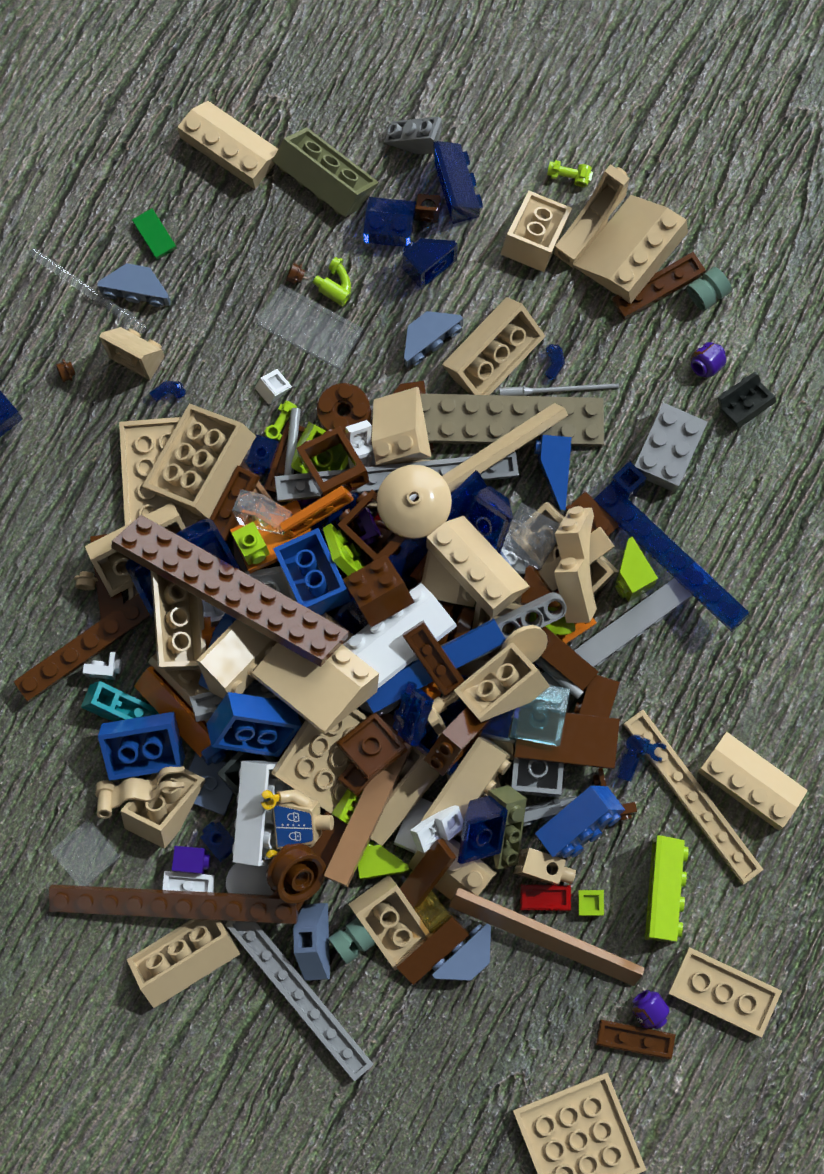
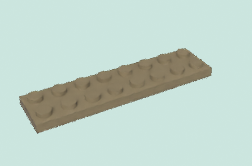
M420 394L429 443L492 444L545 408L556 403L566 409L568 416L540 435L572 437L571 446L603 447L604 445L603 398ZM538 435L525 445H535V440H539L540 435Z

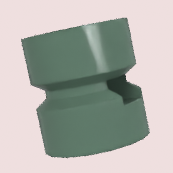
M712 267L702 276L703 280L700 278L694 280L686 287L690 298L702 311H706L713 306L716 298L721 300L732 292L729 280L717 267Z
M358 918L348 923L345 931L339 930L329 937V940L346 964L357 958L360 950L365 952L376 944Z

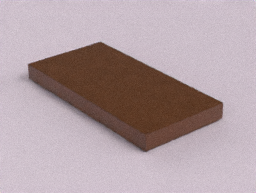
M520 707L514 758L615 769L620 719Z

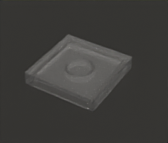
M87 819L50 851L78 886H88L121 858L90 819Z

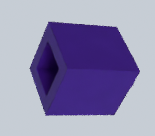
M174 847L173 872L204 874L205 870H209L210 855H207L205 848Z

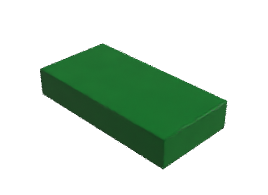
M153 208L132 219L156 260L177 249Z

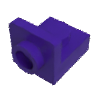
M365 507L358 515L359 518H356L360 530L367 533L360 538L370 546L377 542L376 538L381 536L370 510Z

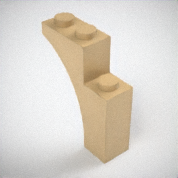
M611 164L608 166L583 210L555 245L554 255L572 268L607 225L609 216L626 196L630 178L623 169L615 168Z
M577 506L568 509L555 533L561 561L554 571L559 594L564 599L567 607L565 613L566 623H589L597 610L590 575V536L594 519L592 508Z

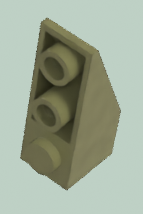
M509 785L488 790L486 816L495 866L498 870L518 864L527 798Z

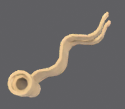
M164 767L153 780L128 778L118 786L108 780L99 781L96 784L95 795L98 798L97 816L102 819L110 818L113 808L119 807L124 801L130 799L146 802L154 801L157 799L160 791L164 789L184 788V782H160V780L167 774L184 772L185 767Z

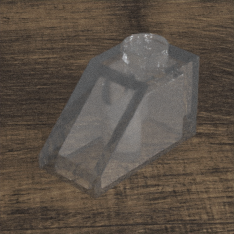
M240 490L232 509L239 525L245 526L254 522L259 530L284 535L285 532L282 530L280 523L292 516L291 511L267 496L246 490Z

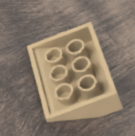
M630 195L577 260L574 268L631 304L687 235V220L665 206Z
M189 404L142 486L196 515L209 519L237 465L240 466L256 435L241 422Z
M277 643L252 672V676L324 735L372 697L378 690L379 673L343 644L320 667Z

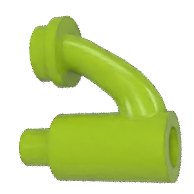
M335 257L328 269L334 275L338 273L341 286L328 277L323 279L318 275L314 278L313 284L319 287L318 291L343 307L351 296V282L342 265L344 259Z

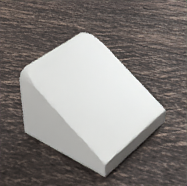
M278 369L261 377L255 386V389L268 404L275 402L292 388Z

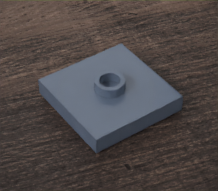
M196 753L189 771L205 778V783L194 804L225 816L234 793L218 776L217 772L226 762L211 763L208 766L203 758Z

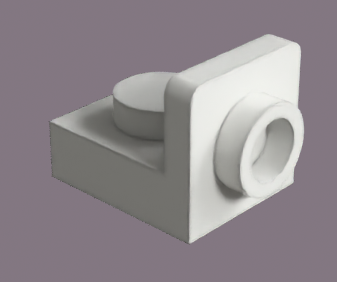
M110 652L108 666H106V662L93 660L91 664H84L83 674L91 678L116 680V673L120 674L122 661L118 659L116 652Z

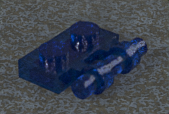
M409 681L406 689L402 690L400 696L402 701L399 710L395 711L393 717L395 720L393 729L398 731V735L410 746H419L434 700L423 690L416 689V683Z

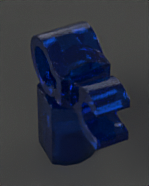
M640 734L631 735L626 741L628 752L623 753L616 777L632 782L640 759L637 757V754L645 756L647 753L650 754L653 760L662 761L663 758L655 754V749L658 747L666 749L667 745L662 742L650 743V739L644 738Z

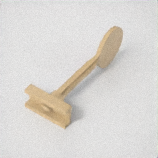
M523 626L507 637L501 651L513 642L533 663L545 651L548 642L547 635L539 626ZM420 689L412 692L410 695L438 736H440L446 727L439 714L460 697L453 691L445 697L442 696L440 698L438 696L430 702Z

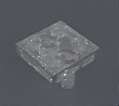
M520 503L513 518L507 524V528L497 546L541 570L557 542L555 533L560 524L531 507Z

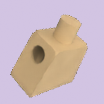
M532 848L520 850L519 861L515 867L514 874L550 885H557L560 881L572 884L576 870L565 867V859L552 857L550 854ZM547 865L551 867L550 874L547 872Z

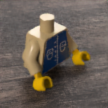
M269 790L262 792L261 795L264 799L271 798L267 802H261V805L267 810L273 808L277 849H282L287 844L296 843L306 844L311 848L321 837L322 830H333V816L321 815L320 803L316 800H311L310 797L299 790L278 791L275 795ZM269 850L266 853V857L271 858L278 852L276 850Z

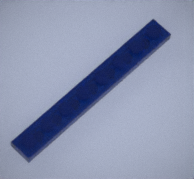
M612 483L594 498L630 537L633 536L634 540L731 632L750 616L748 610Z

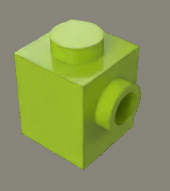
M254 522L232 532L234 540L248 566L258 564L264 561L266 556L270 555Z

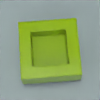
M578 890V916H604V890Z

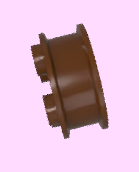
M335 384L326 389L319 398L317 414L320 424L325 431L340 426L346 435L347 426L366 420L370 423L371 408L366 394L353 384ZM348 407L351 411L347 416H340L338 414L339 409Z
M302 843L287 844L271 860L266 871L267 883L271 889L278 893L283 901L291 904L301 903L312 897L322 886L325 880L326 865L308 845Z

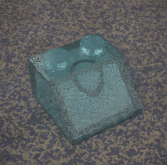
M550 685L548 689L531 703L516 708L510 737L560 746L570 689Z

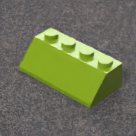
M657 835L652 840L645 940L675 943L678 937H682L683 922H679V912H684L685 897H681V887L686 886L687 872L682 871L683 862H687L689 851L688 847H684L685 840Z

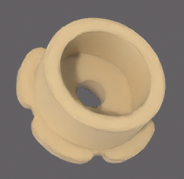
M82 571L80 575L74 577V580H76L75 587L81 590H94L96 581H98L94 577V573Z

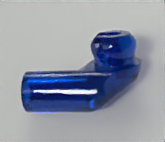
M164 381L150 391L149 394L157 402L167 394H174L177 399H180L186 394V390L179 381Z

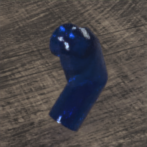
M550 344L546 347V354L551 359V365L544 375L553 381L565 365L563 350L558 344Z

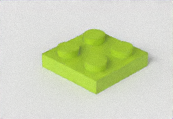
M331 523L323 528L332 561L347 576L365 567L364 563L360 560L362 553L359 547L354 542L351 544L348 541L343 530H337Z

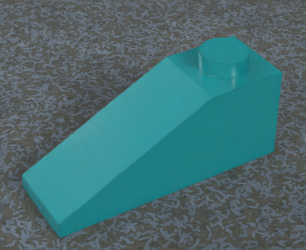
M101 681L89 685L81 708L111 721L159 714L153 706Z

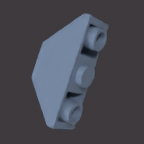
M126 263L98 281L97 284L100 293L110 299L122 297L132 303H139L140 301L149 302L150 305L155 307L170 306L171 303L168 293L150 267Z
M426 311L409 324L404 354V365L406 368H409L412 364L413 366L420 364L425 359L424 355L431 350L433 352L438 350L444 344L443 341L449 336L453 338L462 331L463 317L457 314Z
M328 903L303 905L298 916V922L293 928L294 955L305 981L330 979Z
M487 923L484 927L479 924L469 933L472 938L466 944L462 941L451 951L454 954L447 961L444 958L441 959L432 968L435 971L432 977L436 980L471 981L490 963L491 926Z

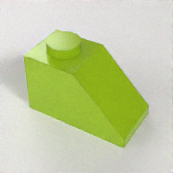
M374 841L368 843L358 864L360 880L410 872L409 865L381 845H375Z

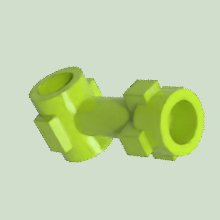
M550 161L547 175L551 176L552 179L557 180L558 175L575 179L574 184L579 187H588V183H591L593 174L591 166L579 164L577 169L560 166L561 161Z
M285 400L284 404H280L278 410L281 413L276 422L264 430V434L267 436V443L272 445L281 441L282 434L280 432L291 415V408H298L295 404Z

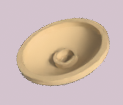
M407 465L392 471L383 480L378 490L377 509L382 522L390 531L404 538L419 539L429 536L447 521L451 511L452 498L446 481L440 474L426 466ZM412 494H416L419 496V499L413 502L409 497Z

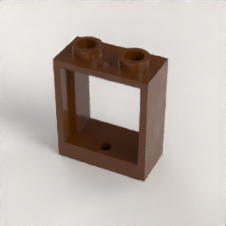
M340 426L327 430L323 435L313 440L305 441L301 446L297 447L299 459L321 497H324L340 486L351 492L369 483L365 466ZM341 443L355 467L323 482L310 458Z
M373 489L369 493L364 491L356 499L358 504L352 510L349 508L345 510L338 518L341 521L338 526L373 561L385 554L390 560L409 541V538L396 535L377 555L348 527L372 500L377 503V493Z
M466 707L440 734L424 758V761L444 776L472 747L492 718L480 722L473 712Z

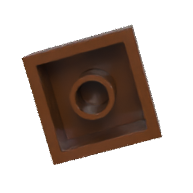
M386 554L343 579L370 627L415 603L405 583Z

